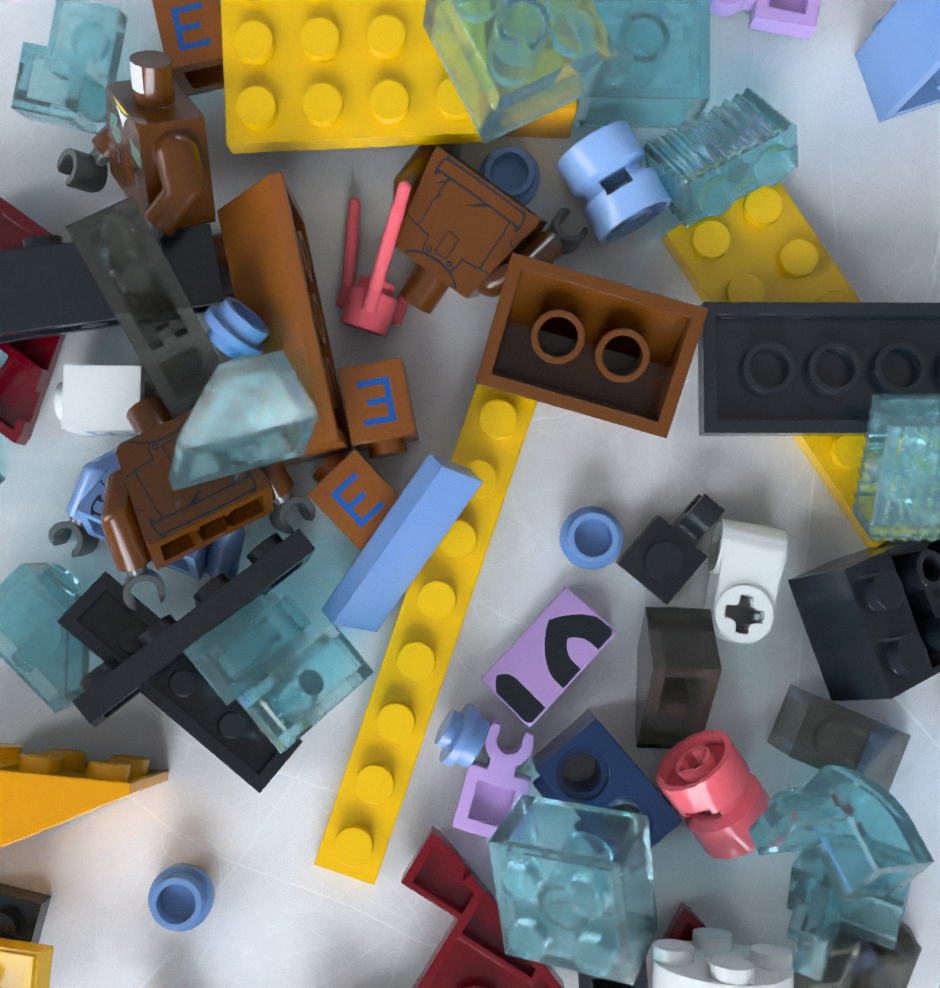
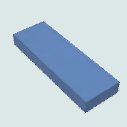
M429 453L322 608V612L333 625L377 632L483 481L471 469Z

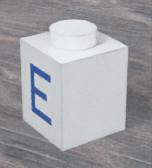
M63 365V382L58 383L54 395L55 411L57 417L61 420V429L82 436H137L126 417L127 412L135 403L142 399L153 396L160 397V376L143 366Z

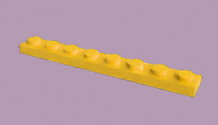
M476 385L451 462L471 469L483 483L407 588L314 865L375 885L537 404L535 400L483 385Z

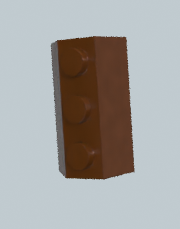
M512 252L475 383L667 439L708 308Z

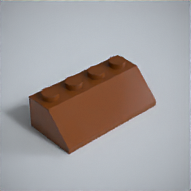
M282 172L269 174L217 210L222 233L213 234V241L219 267L222 272L230 271L234 294L226 295L225 298H235L248 306L270 329V334L263 341L265 346L263 353L257 359L245 355L241 356L238 359V365L247 394L255 392L260 417L251 419L252 432L270 441L285 467L331 457L339 451L342 454L353 451L303 214Z

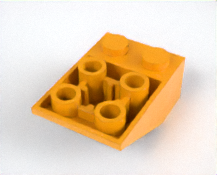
M0 743V848L34 836L167 781L169 771L149 769L150 758L142 756L111 755L110 760H90L86 763L87 752L81 750L46 749L45 754H22L23 745Z

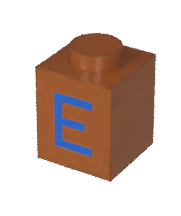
M152 0L163 52L171 56L173 61L174 81L187 96L224 88L221 1Z
M402 357L337 369L352 446L357 451L369 450L370 459L386 458L408 452L406 442L419 440Z
M355 449L347 457L339 451L326 460L312 476L318 484L307 493L360 551L363 550L400 496Z

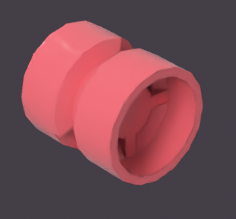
M704 730L688 736L673 746L664 755L657 767L655 778L658 786L677 813L684 816L687 827L704 851L715 859L729 860L744 856L759 847L770 836L777 823L778 810L757 777L749 773L750 769L729 736L724 732Z

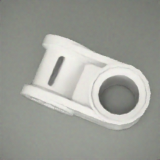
M721 517L717 520L710 544L709 576L703 606V621L707 630L716 638L726 642L752 644L763 639L771 630L774 622L779 580L787 556L788 540L785 529ZM739 603V608L749 611L747 623L740 622L736 624L733 619L726 618L725 609L727 605H738Z

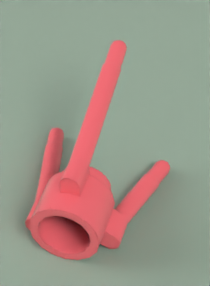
M401 181L398 185L371 276L360 275L357 286H355L361 203L356 197L351 198L348 203L342 284L335 304L343 308L339 322L382 337L388 336L391 324L401 327L409 304L401 296L400 292L396 299H394L396 287L385 282L411 191V184L408 181ZM418 263L415 265L414 269L412 270L411 274L409 275V277H408V279L406 280L405 284L403 285L402 289L404 288V286L406 285L407 281L409 280V278L411 277V275L413 274V272L415 271V269H416L417 266L419 265Z

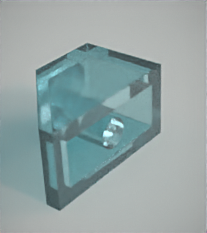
M283 350L257 356L250 354L241 355L228 362L217 364L177 437L168 478L174 491L304 455L319 415Z
M48 562L21 563L0 584V656L51 710L57 713L75 706L72 701L85 692L79 685V682L89 674V649L57 622L81 597L78 594L81 586L77 579L59 564H49Z
M274 592L260 595L196 640L183 652L228 706L257 687L309 644L313 639L305 631V628L311 623L304 611L290 596L285 595L279 599Z
M331 623L236 699L282 754L375 672L340 629Z

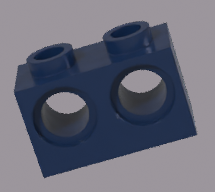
M590 709L532 757L535 769L540 775L533 781L535 788L555 812L558 813L566 806L575 816L581 826L574 832L598 863H601L608 856L617 868L624 873L683 821ZM586 753L593 756L596 761L595 769L586 780L579 782L570 781L562 775L563 766L572 755ZM629 804L636 807V818L628 828L612 830L605 826L607 814L615 806Z

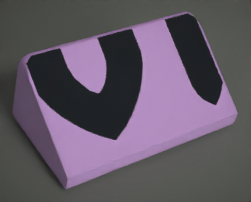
M565 586L485 673L481 680L528 727H531L614 637L617 631Z

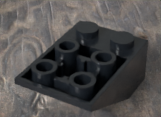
M940 523L886 541L878 547L866 548L832 560L788 580L831 701L892 699L940 672Z

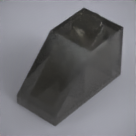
M645 607L637 648L636 748L671 749L688 736L705 730L722 671L710 609Z
M790 684L767 743L793 759L847 782L888 794L911 735Z

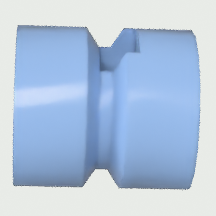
M626 120L613 122L592 132L571 147L561 157L557 165V169L573 197L587 200L588 203L584 208L583 214L601 244L613 242L639 229L663 212L672 201L656 170L653 167H642L641 163L646 153ZM625 180L627 181L626 185L620 187L610 195H607L606 192L615 188Z

